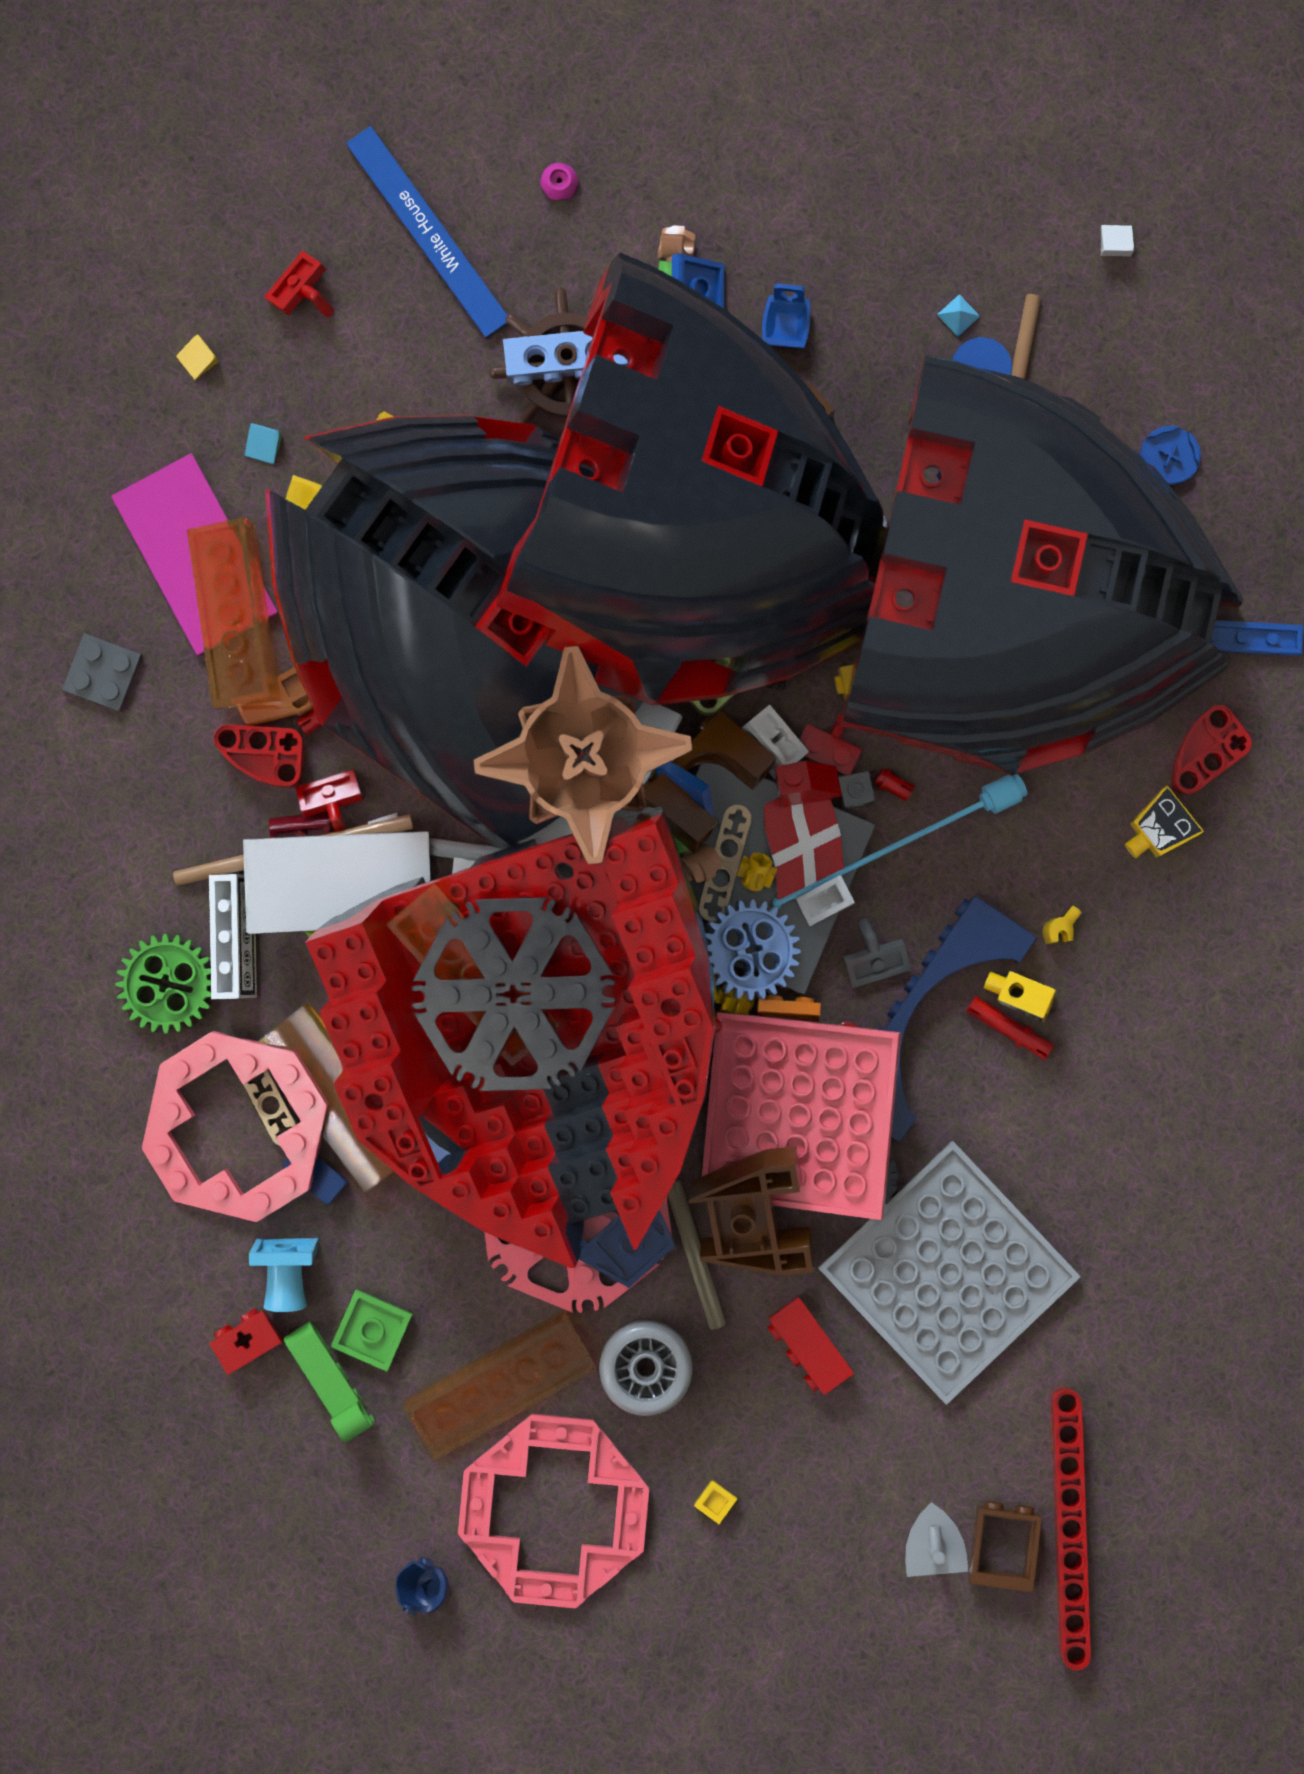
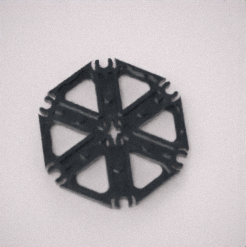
M549 897L474 900L480 909L479 913H477L474 904L471 902L466 903L470 911L469 917L463 919L457 911L452 912V918L458 923L455 926L451 922L450 917L447 916L413 980L426 982V985L412 987V991H422L425 994L424 1001L422 1003H413V1007L416 1009H427L424 1013L414 1012L416 1018L451 1075L454 1076L456 1069L461 1065L463 1068L459 1070L457 1080L461 1081L467 1072H471L475 1077L471 1086L474 1089L481 1084L482 1078H485V1081L480 1091L554 1089L548 1078L550 1075L555 1085H562L563 1083L559 1079V1072L564 1069L569 1072L572 1078L575 1077L576 1070L570 1065L571 1062L578 1067L579 1073L582 1071L615 1007L608 1008L602 1006L603 1002L613 1003L616 1001V997H607L603 992L605 986L616 985V981L612 979L602 981L601 978L604 975L614 976L613 971L576 912H574L571 921L567 923L565 920L570 917L571 909L567 907L561 916H557L553 910L557 901L553 899L548 903L546 911L543 910L544 904ZM527 911L533 917V924L514 960H512L489 922L491 915L495 912ZM566 935L575 937L591 963V971L585 976L542 977L562 938ZM459 939L464 943L485 979L441 980L435 975V967L450 940ZM505 983V986H497L496 984ZM523 983H530V986H523ZM512 985H516L518 991L531 992V995H522V997L517 998V1003H512L510 997L498 996V993H506V991L511 990ZM506 1002V1005L497 1006V1003ZM523 1002H531V1005H523ZM586 1008L591 1011L593 1021L578 1048L574 1050L566 1048L543 1009ZM486 1011L466 1050L462 1053L454 1052L436 1024L438 1015L443 1012ZM514 1028L518 1031L538 1065L537 1072L533 1076L500 1077L494 1071V1066Z

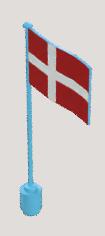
M1007 774L982 787V794L979 795L980 802L846 867L843 866L841 834L831 799L781 807L778 797L764 804L763 808L764 831L774 867L777 868L775 874L777 898L773 899L772 904L774 907L781 909L782 904L817 888L839 875L842 876L981 807H984L986 811L991 810L994 814H997L1022 802L1023 797L1027 796L1025 784L1018 774L1012 776Z

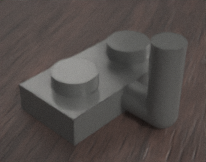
M861 919L858 927L865 939L867 949L843 956L852 988L911 971L903 940L899 939L879 945L870 921L868 919Z

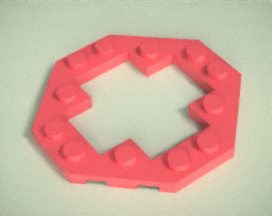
M212 1031L160 1064L142 1150L174 1202L258 1222L311 1189L316 1159H318L323 1136L324 1121L330 1104L297 1051L273 1047L265 1043ZM227 1059L243 1085L265 1071L270 1070L301 1121L276 1137L291 1165L244 1194L228 1168L202 1183L170 1132L196 1116L180 1089Z
M532 1413L464 1470L458 1535L468 1544L479 1561L492 1577L498 1581L514 1603L577 1608L586 1598L619 1573L623 1567L644 1552L649 1486L594 1419ZM529 1446L590 1452L588 1483L618 1486L613 1547L582 1544L579 1575L517 1569L520 1538L489 1535L495 1474L526 1477Z

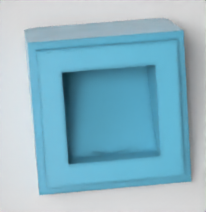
M251 423L244 456L274 464L282 439L281 432Z

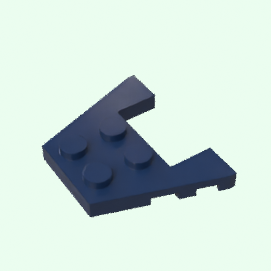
M658 1210L640 1245L634 1250L620 1215H618L590 1242L587 1243L582 1238L580 1243L582 1250L579 1260L630 1288L673 1249L675 1244L660 1210Z

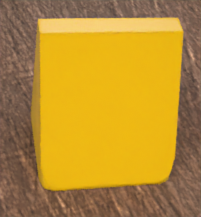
M198 334L176 356L194 380L198 379L219 362Z

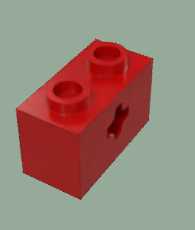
M255 1307L240 1317L243 1323L233 1329L230 1324H227L213 1333L216 1339L211 1341L209 1345L227 1375L284 1341L267 1310L264 1309L258 1312ZM241 1331L244 1335L250 1333L253 1337L249 1341L250 1347L246 1343L240 1345L238 1342L242 1337Z

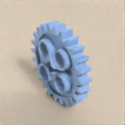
M754 899L748 900L746 908L742 900L736 902L735 910L731 905L725 906L726 916L717 912L714 916L718 923L709 922L706 924L712 931L711 934L705 935L706 940L709 941L707 945L708 958L714 974L717 976L714 980V986L724 983L722 991L724 994L734 989L735 999L740 998L744 992L745 998L748 1001L753 1000L754 993H756L758 999H764L765 989L770 995L777 994L775 984L781 988L786 987L787 985L783 977H794L789 967L799 965V962L792 959V955L801 953V950L793 948L792 943L800 939L799 937H790L789 934L795 926H785L784 923L788 916L776 917L778 907H772L767 911V902L765 901L761 902L758 908H756ZM743 923L747 925V934L742 927ZM759 923L763 924L767 929V936L764 940L756 935L755 929ZM729 930L734 931L738 936V942L735 947L727 943L726 935ZM749 946L755 947V952L746 954L745 948ZM766 953L770 954L774 959V966L771 970L766 969L763 965V957ZM737 960L741 961L745 966V973L742 977L737 976L733 970L734 963ZM754 966H755V969L758 971V976H757V977H755V976H754V973H753V972H754Z

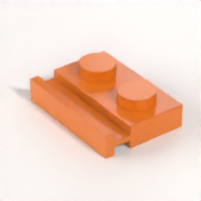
M768 995L765 996V999H759L756 1016L818 1023L821 1003H814V999L799 997L795 1001H783L781 996Z

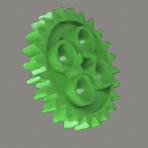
M163 934L162 942H159L158 938L153 935L151 936V945L141 940L139 941L140 951L133 948L129 949L133 956L132 960L122 958L121 961L128 967L126 970H117V973L124 977V981L115 983V986L124 988V992L119 994L117 998L127 999L128 1002L122 1007V1010H133L129 1018L130 1020L134 1021L141 1017V1028H145L151 1023V1031L157 1032L160 1025H162L164 1034H169L171 1025H174L177 1032H182L183 1022L189 1027H193L192 1017L195 1016L198 1019H203L204 1017L200 1009H211V1006L206 1002L207 997L211 998V992L208 991L211 986V980L208 977L211 975V968L206 969L205 967L211 958L199 957L203 951L202 947L192 951V940H188L184 945H181L182 938L179 935H176L173 942L170 941L169 934ZM153 957H159L163 963L161 971L156 974L151 973L148 968V963ZM184 964L190 965L193 971L191 978L187 981H182L178 976V970ZM146 975L166 980L167 975H169L170 982L190 986L193 988V991L189 993L167 988L163 992V986L142 981L140 976ZM150 986L155 992V997L151 1003L146 1004L141 999V992L145 987ZM176 994H181L185 1000L184 1007L179 1011L173 1010L170 1005L171 998Z

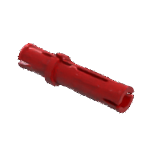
M978 996L974 997L966 1010V1013H969L1014 1041V1045L1018 1048L1022 1046L1044 1061L1055 1045L1031 1030L1032 1027L1028 1024L1024 1026L978 998Z

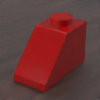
M803 761L775 766V780L781 807L842 797L837 769L834 765Z

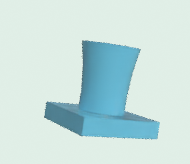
M318 1238L256 1239L249 1252V1266H267V1285L263 1306L265 1310L292 1312L307 1307L303 1288L302 1265L313 1264L318 1253Z

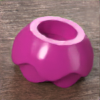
M554 163L548 166L540 180L542 190L552 200L571 198L579 184L576 172L565 163ZM557 179H562V182L557 183Z

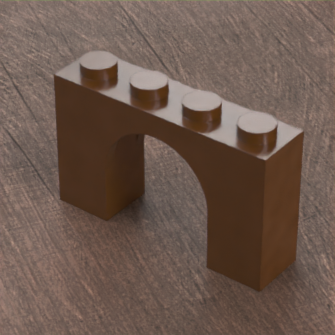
M720 711L713 719L710 716L707 717L699 726L698 731L700 733L694 739L691 738L692 751L671 760L686 771L704 763L720 765L753 790L772 770L777 757ZM663 772L654 781L649 779L644 783L646 807L656 808L661 806L673 836L695 853L714 832L718 820L698 805L686 791Z

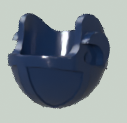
M420 1557L419 1561L408 1563L396 1577L397 1600L399 1605L403 1607L402 1611L416 1616L417 1611L422 1613L434 1612L449 1597V1582L444 1570L433 1565L434 1562L430 1561L429 1558Z

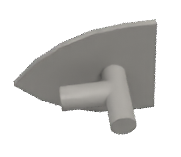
M932 1502L920 1513L910 1530L905 1558L907 1577L968 1572L965 1544L957 1526L943 1510Z

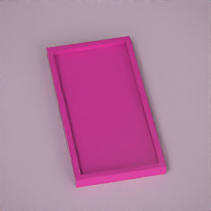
M192 453L111 496L197 656L210 651L278 614L276 607Z

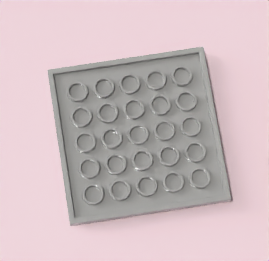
M951 1141L891 1198L888 1204H885L884 1219H869L818 1267L946 1405L1081 1277L954 1141Z

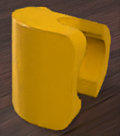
M1071 906L1064 917L1054 918L1046 922L1042 932L1045 944L1058 942L1059 932L1062 935L1063 942L1073 941V924L1082 912L1077 907Z

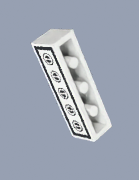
M209 875L211 999L257 998L255 933H246L244 875Z

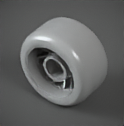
M637 1320L627 1323L617 1329L604 1345L599 1363L601 1384L610 1400L622 1410L640 1416L661 1414L679 1403L690 1386L693 1374L690 1350L682 1336L667 1324L655 1320ZM643 1358H649L654 1362L655 1369L650 1374H642L637 1369L638 1362Z

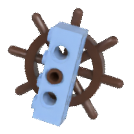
M563 288L556 289L554 293L556 314L541 319L531 328L514 314L506 316V324L522 337L503 339L506 366L491 368L489 375L493 379L507 378L508 383L514 382V385L521 387L523 393L530 401L516 418V422L528 424L539 410L556 417H568L576 392V380L579 382L593 337L583 333L588 316L568 312L567 293ZM570 328L578 329L581 331L571 332ZM558 330V334L547 335L552 331ZM533 355H541L544 357L545 362L529 363V359ZM613 356L616 363L628 366V362L623 356ZM545 379L546 383L538 390L532 380ZM564 382L565 402L550 399L554 391Z

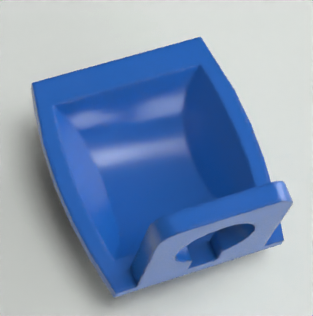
M788 284L774 285V295H769L762 320V339L769 346L805 348L810 328L809 299H804L805 287ZM789 291L794 292L796 294H794L793 297L786 296V294L783 292Z

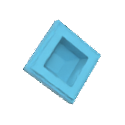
M960 294L937 314L957 337L980 317Z

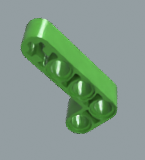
M308 1321L284 1337V1341L291 1354L331 1414V1423L342 1441L347 1443L372 1427L375 1423L372 1414L370 1416L367 1414L363 1407L365 1403L355 1388L352 1390L346 1381L349 1378L338 1362L335 1364L330 1356L332 1352L315 1325Z

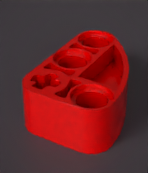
M1215 705L1206 710L1194 721L1182 738L1175 755L1171 776V786L1177 794L1188 796L1195 793L1250 751L1252 746L1250 735L1226 706ZM1211 713H1218L1222 716L1223 726L1221 728L1214 727L1211 724ZM1230 738L1233 741L1236 739L1241 741L1242 745L1239 746L1241 751L1238 748L1234 750L1230 748L1229 744L1232 743ZM1207 755L1216 758L1218 766L1215 771L1206 768L1204 759ZM1183 773L1189 774L1193 778L1194 784L1191 789H1186L1181 785L1180 777Z
M222 725L215 731L213 740L217 749L229 762L249 777L270 786L286 789L295 788L302 782L305 740L296 730L278 727ZM229 732L235 733L236 743L229 748L223 747V736ZM258 734L266 735V746L262 749H254L252 746L253 738ZM289 736H293V739L298 742L297 745L291 747V751H287L288 748L283 746V741H288ZM288 766L294 767L296 770L294 779L290 782L282 781L281 771Z

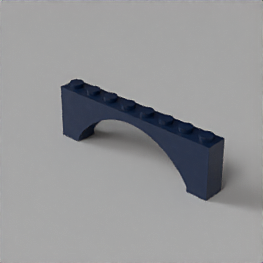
M976 896L972 897L970 901L967 899L962 901L955 912L959 918L953 927L947 924L938 937V940L942 943L937 951L930 950L921 963L925 967L919 977L915 975L911 977L904 988V991L908 994L902 1003L896 1000L887 1013V1016L891 1019L886 1027L882 1028L879 1026L877 1030L901 1032L891 1138L899 1143L916 1119V1116L910 1113L904 1096L900 1073V1052L904 1031L917 1004L935 984L949 974L966 966L992 960L1009 959L1016 964L1020 963L1037 938Z

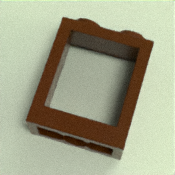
M985 1501V1506L977 1505L968 1581L973 1585L1033 1592L1042 1516L1034 1512V1507L1026 1505H1016V1510L1003 1508V1503L995 1501ZM985 1516L1029 1522L1023 1574L979 1568Z

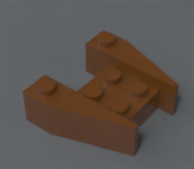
M797 1146L766 1149L691 1181L689 1203L707 1202L713 1237L702 1238L700 1261L780 1276L814 1273L815 1251L811 1227L778 1230L772 1195L800 1192L801 1168Z

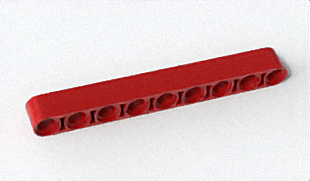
M1060 1387L1052 1393L1050 1400L1058 1641L1061 1659L1068 1668L1078 1671L1087 1667L1091 1658L1082 1401L1078 1393L1072 1389ZM1065 1394L1072 1395L1073 1405L1071 1408L1061 1410L1058 1405L1060 1397ZM1064 1426H1073V1438L1069 1441H1062L1059 1436L1060 1430ZM1067 1457H1073L1076 1462L1074 1469L1070 1472L1061 1471L1062 1460ZM1066 1489H1075L1077 1493L1076 1499L1069 1504L1063 1503V1492ZM1069 1520L1077 1521L1078 1527L1075 1533L1071 1535L1063 1533L1065 1522ZM1072 1551L1077 1552L1079 1555L1078 1562L1073 1566L1064 1565L1065 1555ZM1071 1583H1077L1080 1586L1078 1595L1072 1598L1065 1596L1066 1587ZM1071 1615H1079L1081 1617V1623L1075 1629L1066 1627V1621ZM1075 1646L1081 1647L1082 1655L1077 1660H1069L1067 1658L1070 1648Z

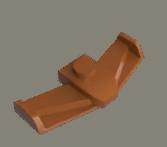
M295 667L273 679L278 689L233 700L245 726H254L292 715L302 716L313 710Z

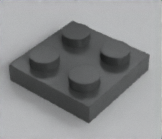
M84 633L62 690L121 712L142 655Z

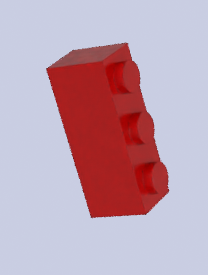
M798 1295L768 1317L771 1324L767 1328L777 1342L781 1339L786 1342L790 1349L785 1353L796 1367L802 1364L808 1373L804 1376V1379L814 1393L820 1389L823 1395H825L854 1374Z

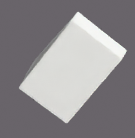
M841 875L796 898L809 926L855 903Z

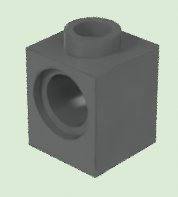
M869 771L838 777L842 793L840 800L843 810L870 805L875 802Z

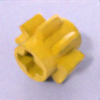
M753 853L750 858L743 856L736 875L742 877L741 883L745 888L751 891H760L764 886L767 888L771 887L777 868L772 867L773 862L767 855Z
M724 984L719 989V1000L715 1002L721 1004L720 1011L748 1014L752 1010L756 997L748 1001L743 992L740 998L735 999L734 989L725 994L722 992Z

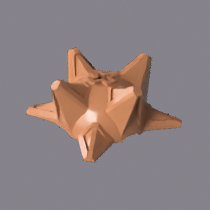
M564 647L552 697L542 704L523 707L518 713L523 727L520 737L474 759L475 774L525 786L530 793L529 819L538 824L556 816L565 818L587 863L596 864L602 863L614 813L619 809L641 813L646 807L643 788L646 773L692 751L691 736L642 725L635 716V701L629 696H611L600 692L579 647ZM575 752L580 754L585 752L591 763L586 761L579 762Z

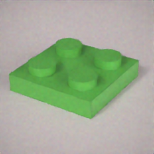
M356 1289L331 1347L387 1372L413 1313Z

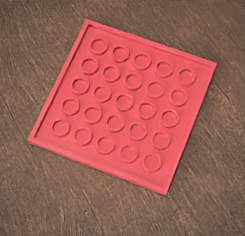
M722 1011L717 1012V1018L721 1021L723 1027L720 1032L715 1034L702 1176L766 1149L797 1146L801 1168L800 1192L772 1195L774 1206L877 1220L884 1219L901 1032L739 1013L734 1014Z

